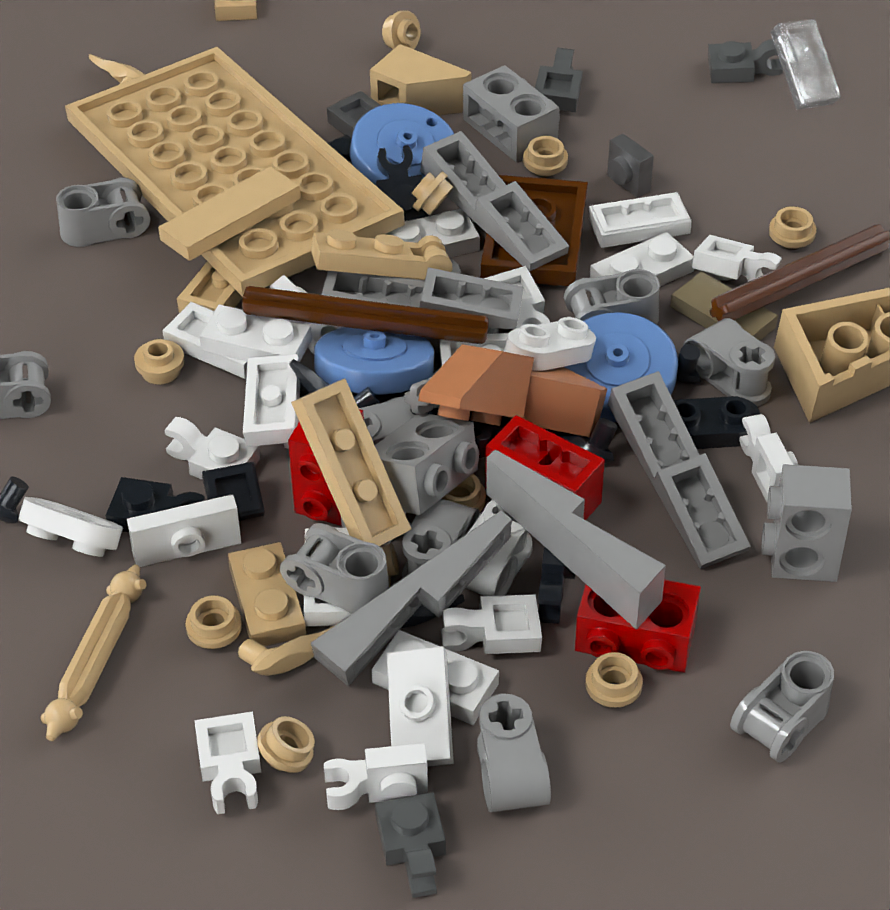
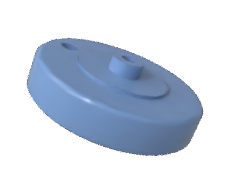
M406 103L381 105L365 113L355 125L350 145L351 162L357 170L373 184H376L377 180L387 179V176L383 175L377 166L379 149L385 148L387 160L391 164H400L403 161L402 147L409 145L413 153V160L408 176L422 175L423 179L425 175L420 172L423 147L453 135L454 132L440 116L423 107Z
M622 312L599 314L584 320L588 325V329L596 336L592 357L587 362L565 366V368L608 388L600 418L617 422L607 405L612 388L657 371L660 372L670 395L672 394L677 380L678 357L672 340L662 328L644 317Z
M343 327L325 334L316 342L314 347V370L319 377L329 384L345 378L352 393L359 394L367 387L375 395L409 391L412 384L428 380L432 376L434 371V348L424 337Z

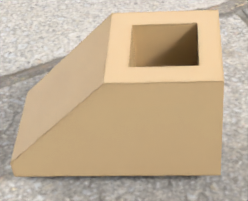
M402 44L395 47L370 69L371 98L380 105L391 103L412 104L428 109L437 115L463 112V84L471 81L470 71Z

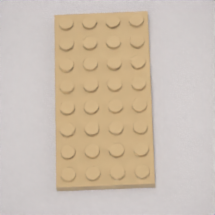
M218 47L65 106L68 121L125 178L132 179L139 185L142 196L167 221L269 166L300 186V200L201 254L242 297L248 286L265 288L283 275L290 277L314 266L315 262L311 252L314 232L328 234L330 230L339 229L349 231L355 234L356 237L375 238L377 235L386 234L405 225L404 210Z

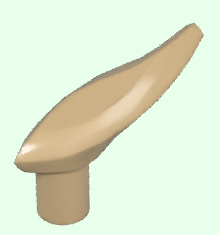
M89 54V59L94 64L108 72L120 84L144 75L130 65Z
M334 626L318 633L300 636L281 646L270 649L252 639H247L241 644L238 655L240 659L252 665L251 670L260 675L271 676L286 673L311 660L314 657L311 642Z

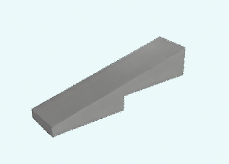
M462 131L423 147L420 172L425 176L430 172L435 177L442 171L447 174L446 181L454 187L447 197L522 266H526L531 271L568 253L569 245L518 183L514 181L506 185Z
M428 267L425 281L328 271L322 295L482 315L488 318V328L516 329L524 287Z
M657 371L612 388L607 405L699 569L749 551L751 546L706 453L699 455L660 372Z
M494 450L487 457L486 494L637 630L662 602L666 565L584 520V498L497 450Z
M499 511L312 641L311 647L314 658L344 684L349 686L422 604L437 617L443 614V610L447 609L511 538L512 519L504 512Z

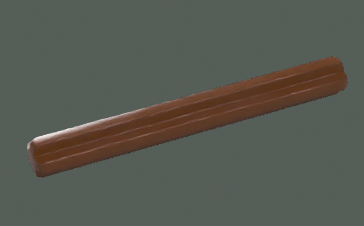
M875 224L720 294L711 301L710 315L712 318L716 317L718 322L724 318L736 320L873 257L889 248L890 231H885L882 225Z
M255 286L246 287L242 300L243 312L247 315L474 344L485 343L489 326L488 318L482 315Z

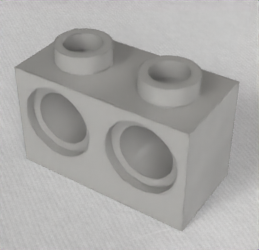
M506 65L463 84V120L516 163L523 160L524 151L532 139L539 136H552L558 139L559 107Z
M428 413L417 414L375 445L402 509L408 513L421 515L478 470L479 449L475 444L474 423L470 421Z
M782 465L779 486H770L768 492L767 518L774 520L773 523L764 522L762 530L761 551L762 555H771L772 578L837 582L852 511L850 468Z

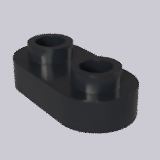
M738 396L674 400L696 449L741 446L740 436L748 435L742 423V418L760 414L758 407L753 402Z

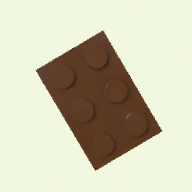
M499 175L506 185L516 181L569 245L567 254L529 271L534 282L552 286H569L575 282L588 182ZM486 233L480 278L484 279L523 267Z

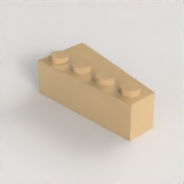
M890 288L782 310L774 349L809 423L890 386Z

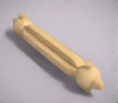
M133 565L127 571L116 574L111 580L110 585L107 586L108 596L101 601L59 683L58 699L49 703L45 712L41 715L42 723L47 725L46 738L49 741H54L62 733L71 731L82 717L83 712L80 706L88 701L129 618L130 603L135 602L141 596L143 589L146 588V581L140 579V567L138 565Z

